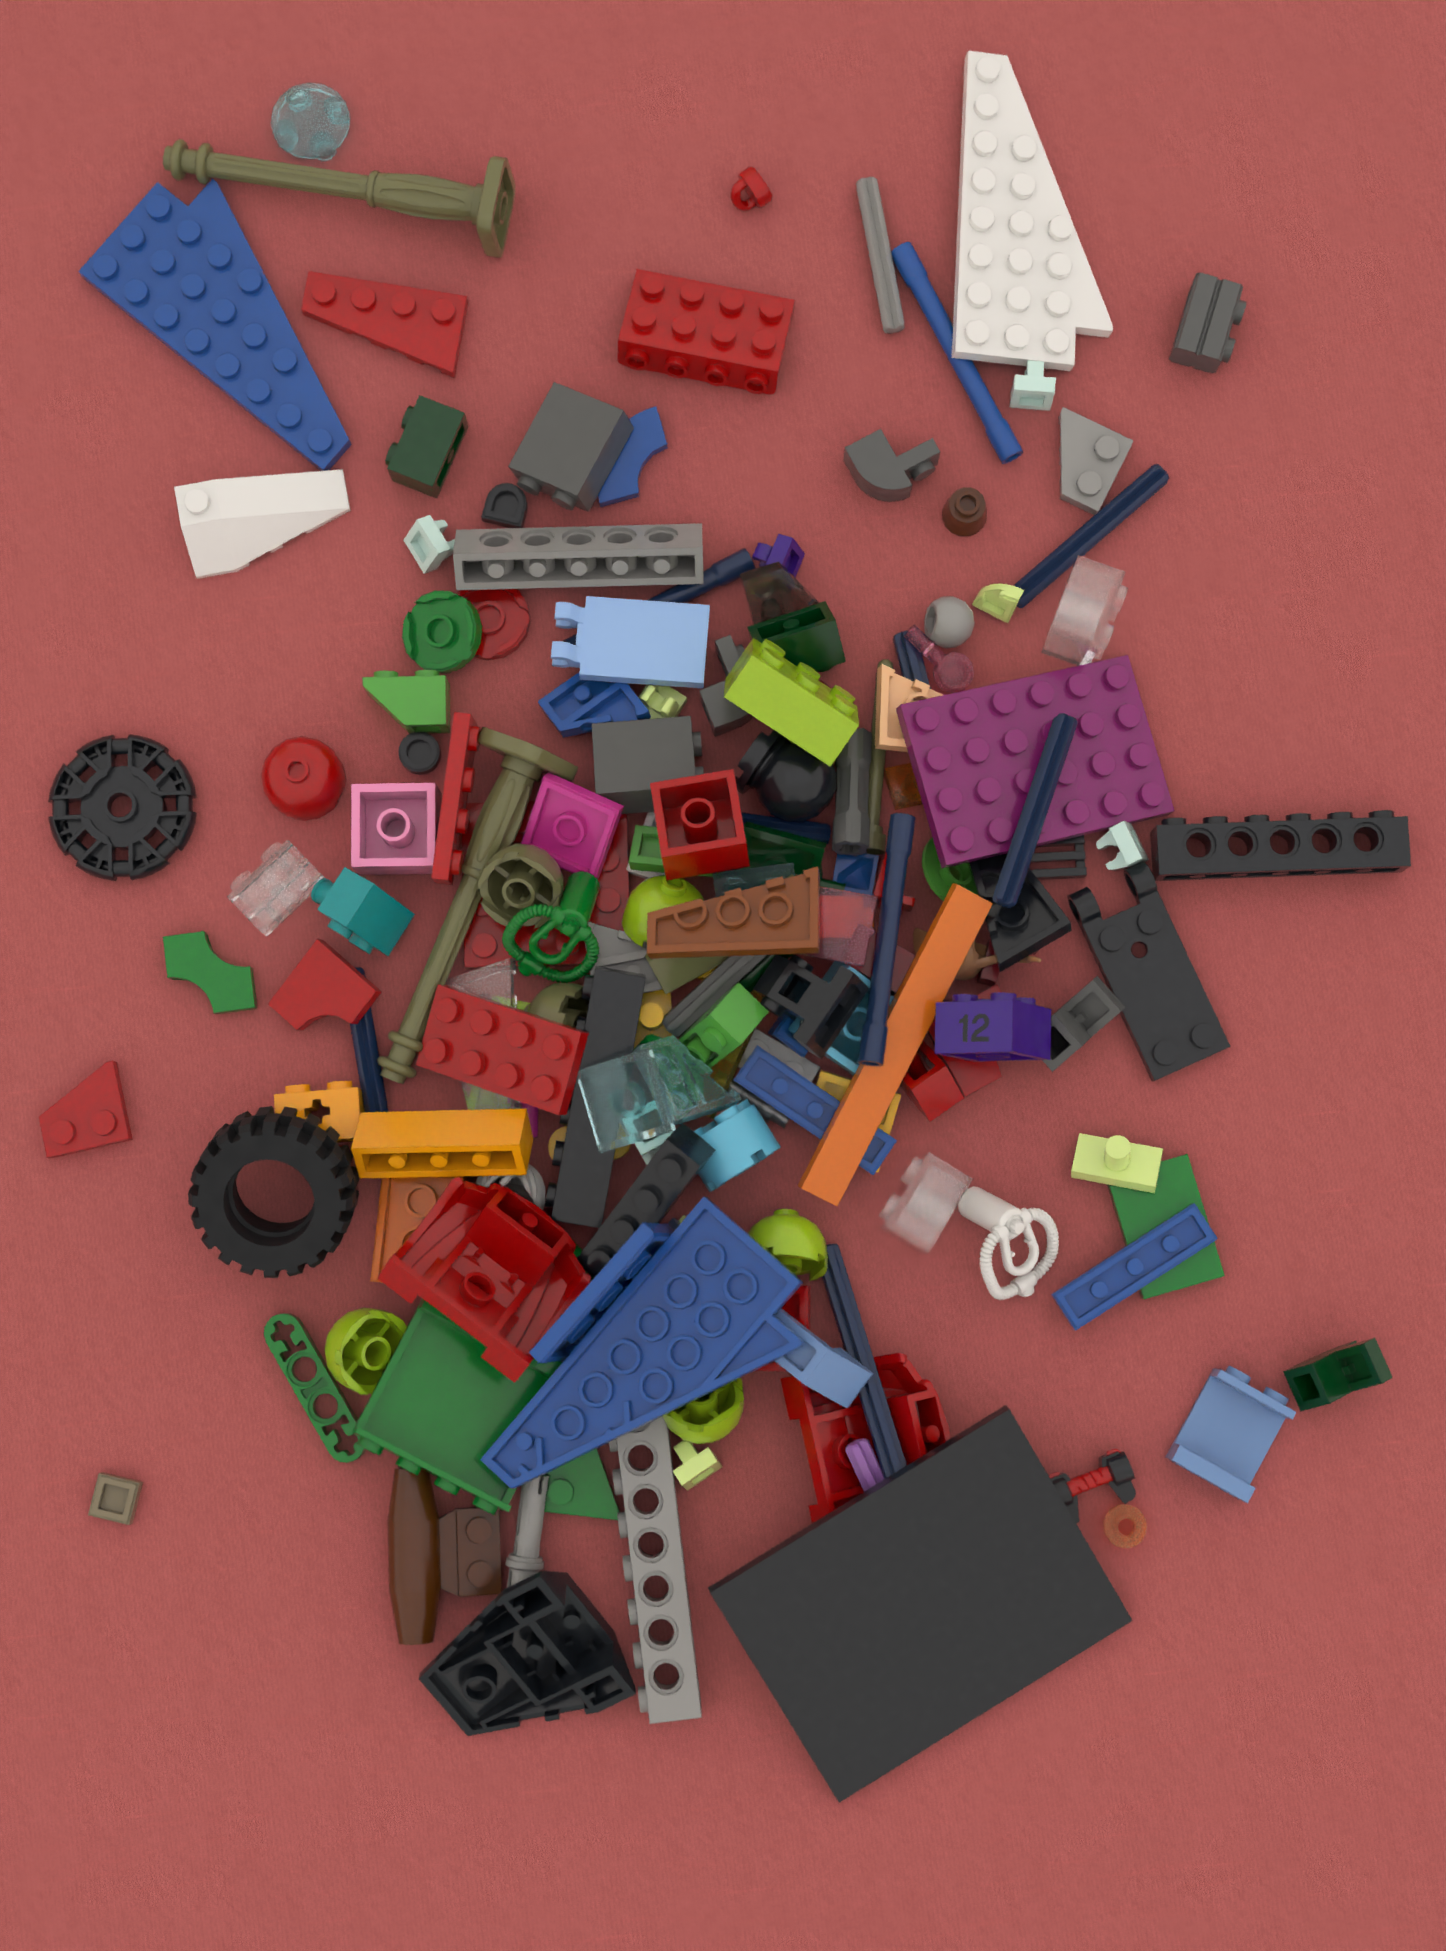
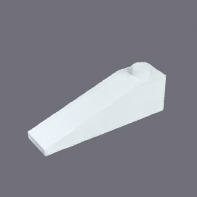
M343 469L214 479L174 487L180 525L197 579L238 572L249 566V562L269 551L273 553L282 548V544L304 532L310 533L351 511Z

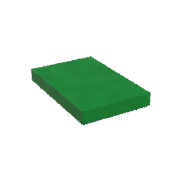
M1188 1154L1161 1161L1155 1193L1107 1184L1125 1246L1192 1203L1196 1204L1209 1224ZM1215 1242L1139 1290L1141 1299L1151 1298L1225 1276Z

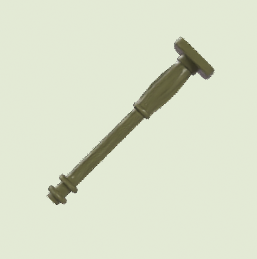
M183 139L176 140L173 146H166L163 154L164 169L170 171L172 177L178 181L184 179L186 174L196 175L197 180L201 184L208 183L211 178H219L365 200L372 208L380 207L415 217L472 221V224L476 225L484 253L487 256L501 258L504 252L515 199V181L509 161L505 157L492 156L489 159L484 183L472 186L421 174L380 173V171L374 170L369 175L216 153L209 143H203L198 150L189 149L188 144Z
M486 727L481 728L478 743L504 756L500 765L503 770L488 795L475 824L461 871L464 875L398 1032L390 1031L388 1033V1039L394 1042L388 1057L380 1056L377 1059V1063L383 1067L380 1075L400 1084H404L406 1077L414 1078L417 1075L416 1069L411 1067L416 1053L421 1052L423 1049L422 1039L438 984H446L482 896L480 888L478 890V880L487 861L499 850L514 843L523 822L534 783L539 782L542 773L547 774L549 772L572 782L578 771L577 766L536 745Z

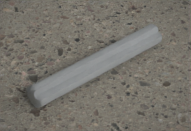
M875 177L861 178L856 183V189L883 331L887 334L900 332L904 329L905 322L878 180Z

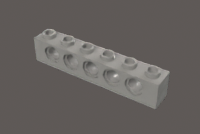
M702 523L456 530L453 561L456 590L704 584Z

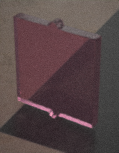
M820 886V953L799 955L864 966L870 936L875 935L872 925L878 897Z

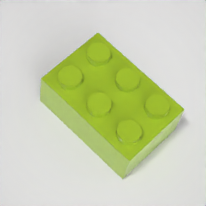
M753 638L725 679L724 698L831 767L859 726L857 705L853 703L855 701L854 696L840 686L834 685L831 689L820 682V674L805 663L800 662L798 666L794 665L784 658L785 651L770 640L765 639L761 643Z

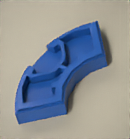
M657 406L646 409L629 419L634 429L598 494L600 507L639 497L638 481L644 465L653 455L668 448Z

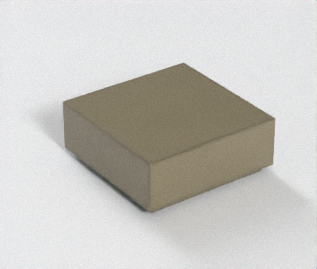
M104 1472L99 1473L88 1515L122 1524H133L143 1482Z

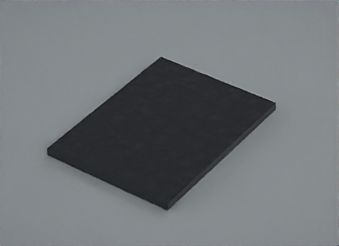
M1007 1405L708 1587L711 1596L839 1803L1133 1621Z

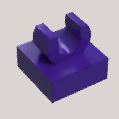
M778 534L773 547L764 543H758L752 558L760 561L759 567L764 569V573L776 587L790 590L805 553L794 538Z

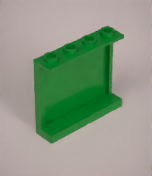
M422 1298L356 1422L352 1433L360 1437L357 1443L360 1447L378 1456L381 1455L383 1449L398 1456L399 1458L395 1465L419 1476L423 1469L436 1476L434 1485L455 1496H457L460 1489L475 1496L472 1505L494 1516L498 1509L509 1512L512 1507L509 1503L517 1488H509L480 1459L563 1362L538 1363L533 1359L514 1383L481 1358L487 1349L485 1345Z

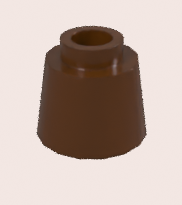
M967 487L954 492L945 502L942 509V520L945 527L957 536L969 537L977 534L984 527L987 520V508L983 495L978 490Z

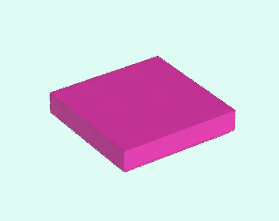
M548 772L543 776L521 844L535 845L547 851L562 869L571 873L579 871L588 872L598 880L624 806Z

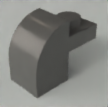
M879 429L845 447L843 461L854 481L864 493L880 501L896 502L910 497L912 483L909 479L913 478L914 481H920L936 470L935 466L938 465L940 450L934 439L931 438L896 457L882 430Z
M731 635L715 640V651L726 677L745 651L742 644L734 645ZM725 681L699 690L701 704L715 737L737 729L753 718L752 715L724 698Z
M1098 976L1051 1016V1060L1042 1061L1052 1072L1125 1008Z

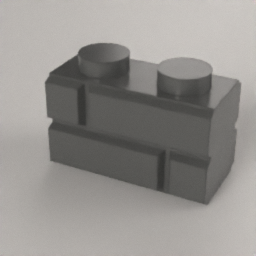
M1201 272L1196 273L1170 353L1169 360L1171 362L1187 367L1193 366L1194 369L1211 374L1216 373L1221 361L1229 362L1236 339L1229 337L1232 324L1240 325L1247 304L1246 301L1240 300L1243 290L1241 284L1225 279L1219 280L1218 277Z

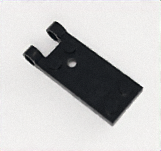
M1143 861L1124 870L1125 880L1138 905L1102 920L1097 901L1088 887L1068 895L1067 899L1108 988L1125 1006L1120 1014L1153 1082L1231 1046L1157 891L1154 876L1148 865ZM1136 942H1140L1146 947V954L1142 958L1135 957L1131 952V947Z

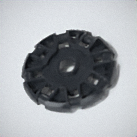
M129 734L128 738H115L114 735L101 737L75 751L78 755L67 766L63 764L53 781L48 802L52 803V816L48 817L50 828L62 853L66 856L70 854L77 861L76 867L92 876L116 881L117 877L130 876L131 880L141 879L169 865L170 863L167 860L178 849L182 851L187 845L197 817V813L193 812V799L197 798L195 786L183 762L180 759H173L168 754L169 748L144 736ZM128 754V766L115 767L116 756ZM157 765L163 773L154 781L147 772ZM91 766L96 773L84 783L79 777ZM120 796L130 797L132 801L131 811L124 817H115L111 811L113 801ZM164 798H176V811H166L167 806ZM81 801V815H69V803ZM159 830L166 838L154 849L147 840ZM88 833L97 840L89 849L82 844L83 838ZM116 848L128 850V860H116Z

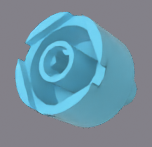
M748 1099L738 1105H733L714 1118L715 1121L694 1131L716 1150L698 1173L709 1192L724 1185L729 1179L737 1177L781 1148L754 1104L751 1105Z

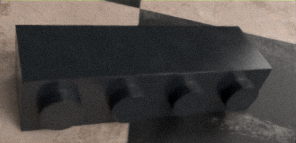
M682 1123L665 1140L577 1257L582 1267L595 1278L642 1223H661L716 1150L687 1125Z

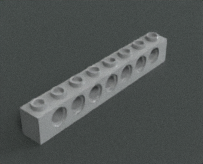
M660 1417L609 1442L610 1452L618 1451L620 1464L619 1469L612 1470L615 1495L623 1494L625 1512L617 1513L620 1538H628L630 1555L622 1556L625 1582L633 1581L635 1598L628 1599L630 1625H638L640 1642L633 1643L635 1669L643 1668L645 1686H638L640 1713H649L650 1724L702 1718L669 1428L663 1417ZM644 1445L652 1451L653 1463L648 1468L638 1469L631 1464L629 1453L633 1447ZM648 1488L657 1494L659 1503L654 1510L644 1512L637 1508L634 1496L640 1489ZM655 1532L662 1537L664 1547L659 1553L649 1555L642 1551L639 1539L644 1533ZM654 1575L663 1577L669 1585L667 1594L660 1598L649 1596L644 1588V1582L649 1577ZM664 1619L670 1622L674 1629L673 1636L667 1641L655 1640L649 1631V1627L654 1621ZM663 1663L674 1665L679 1672L677 1681L670 1685L661 1684L654 1674L655 1669Z

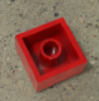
M734 769L650 783L666 881L750 867Z

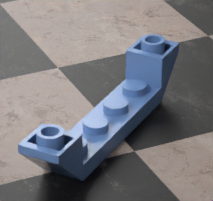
M672 1218L668 1223L674 1231L681 1224L676 1218ZM781 1308L775 1316L798 1335L805 1344L800 1349L775 1360V1362L804 1385L841 1406L849 1408L874 1373L842 1348L830 1347Z

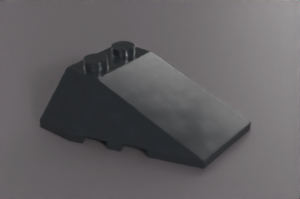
M540 1571L504 1589L419 1674V1680L467 1736L520 1727L521 1720L545 1716L546 1722L560 1719V1713L584 1709L585 1714L596 1713L636 1694V1687L614 1630L567 1572Z

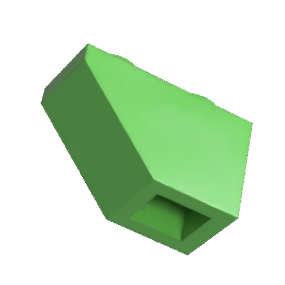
M418 670L415 671V676H398V673L395 671H377L373 673V677H363V687L368 695L409 734L413 732L450 733V684L446 675H439V671Z
M738 982L723 994L675 1044L683 1051L684 1056L690 1063L706 1072L740 1046L769 1011Z

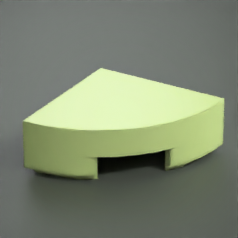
M1008 584L987 585L978 592L972 605L1008 623L1024 590Z

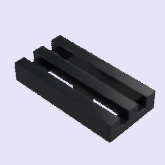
M1084 835L1036 846V848L1074 846L1075 851L1034 853L1031 863L1075 861L1076 864L1075 868L1031 870L1037 879L1085 878L1087 870L1085 867Z

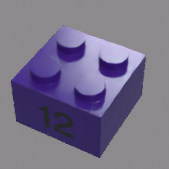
M991 993L990 999H978V995L954 994L952 995V1002H936L935 1054L973 1062L1051 1060V1009L1037 1006L1036 999L1016 998L1015 993Z

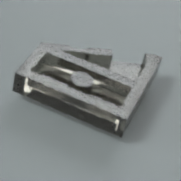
M779 561L740 574L753 625L820 603Z

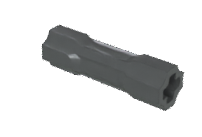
M864 728L856 729L835 759L836 796L835 817L832 829V851L840 855H862L867 853V848L869 847L870 818L868 816V790L872 733Z

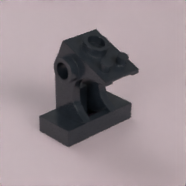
M793 954L789 960L776 955L753 990L763 997L760 1003L772 1014L781 1018L784 1013L793 1021L796 1018L802 1020L803 1023L793 1037L810 1053L822 1059L870 988L854 972L842 965L830 983L811 973L814 968L797 955Z

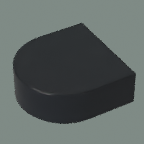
M510 483L495 486L487 495L481 516L482 521L507 528H523L528 509L524 492L518 486Z

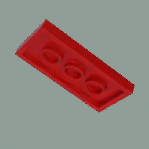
M438 984L422 1040L423 1049L419 1052L416 1065L556 1115H567L589 1033L448 985Z

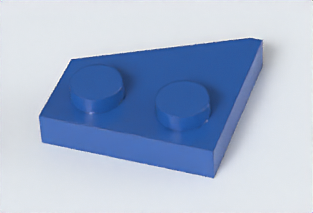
M579 672L537 701L542 711L563 738L592 732L593 723L651 718L649 710L627 683L580 680Z

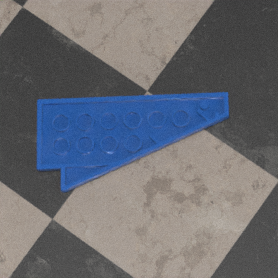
M212 179L187 206L157 182L78 272L88 283L320 471L330 470L352 444L218 183Z

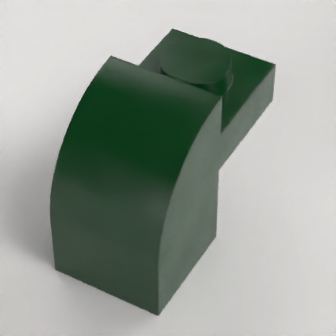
M1376 1338L1358 1343L1353 1341L1335 1347L1284 1371L1300 1411L1330 1404L1353 1391L1379 1385L1393 1378Z

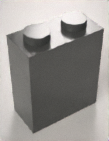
M554 382L508 467L518 479L517 485L524 491L535 496L542 492L552 496L551 499L565 509L573 510L574 507H578L589 512L634 427L624 410Z
M691 716L592 724L595 793L623 805L624 808L621 814L654 812L650 783L704 774L703 766L695 767L694 757L702 756L701 731L692 732Z

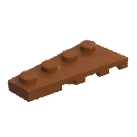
M819 867L803 870L804 874L786 879L781 876L766 880V884L741 890L740 887L724 892L723 896L705 901L700 898L648 912L647 955L649 959L820 953Z

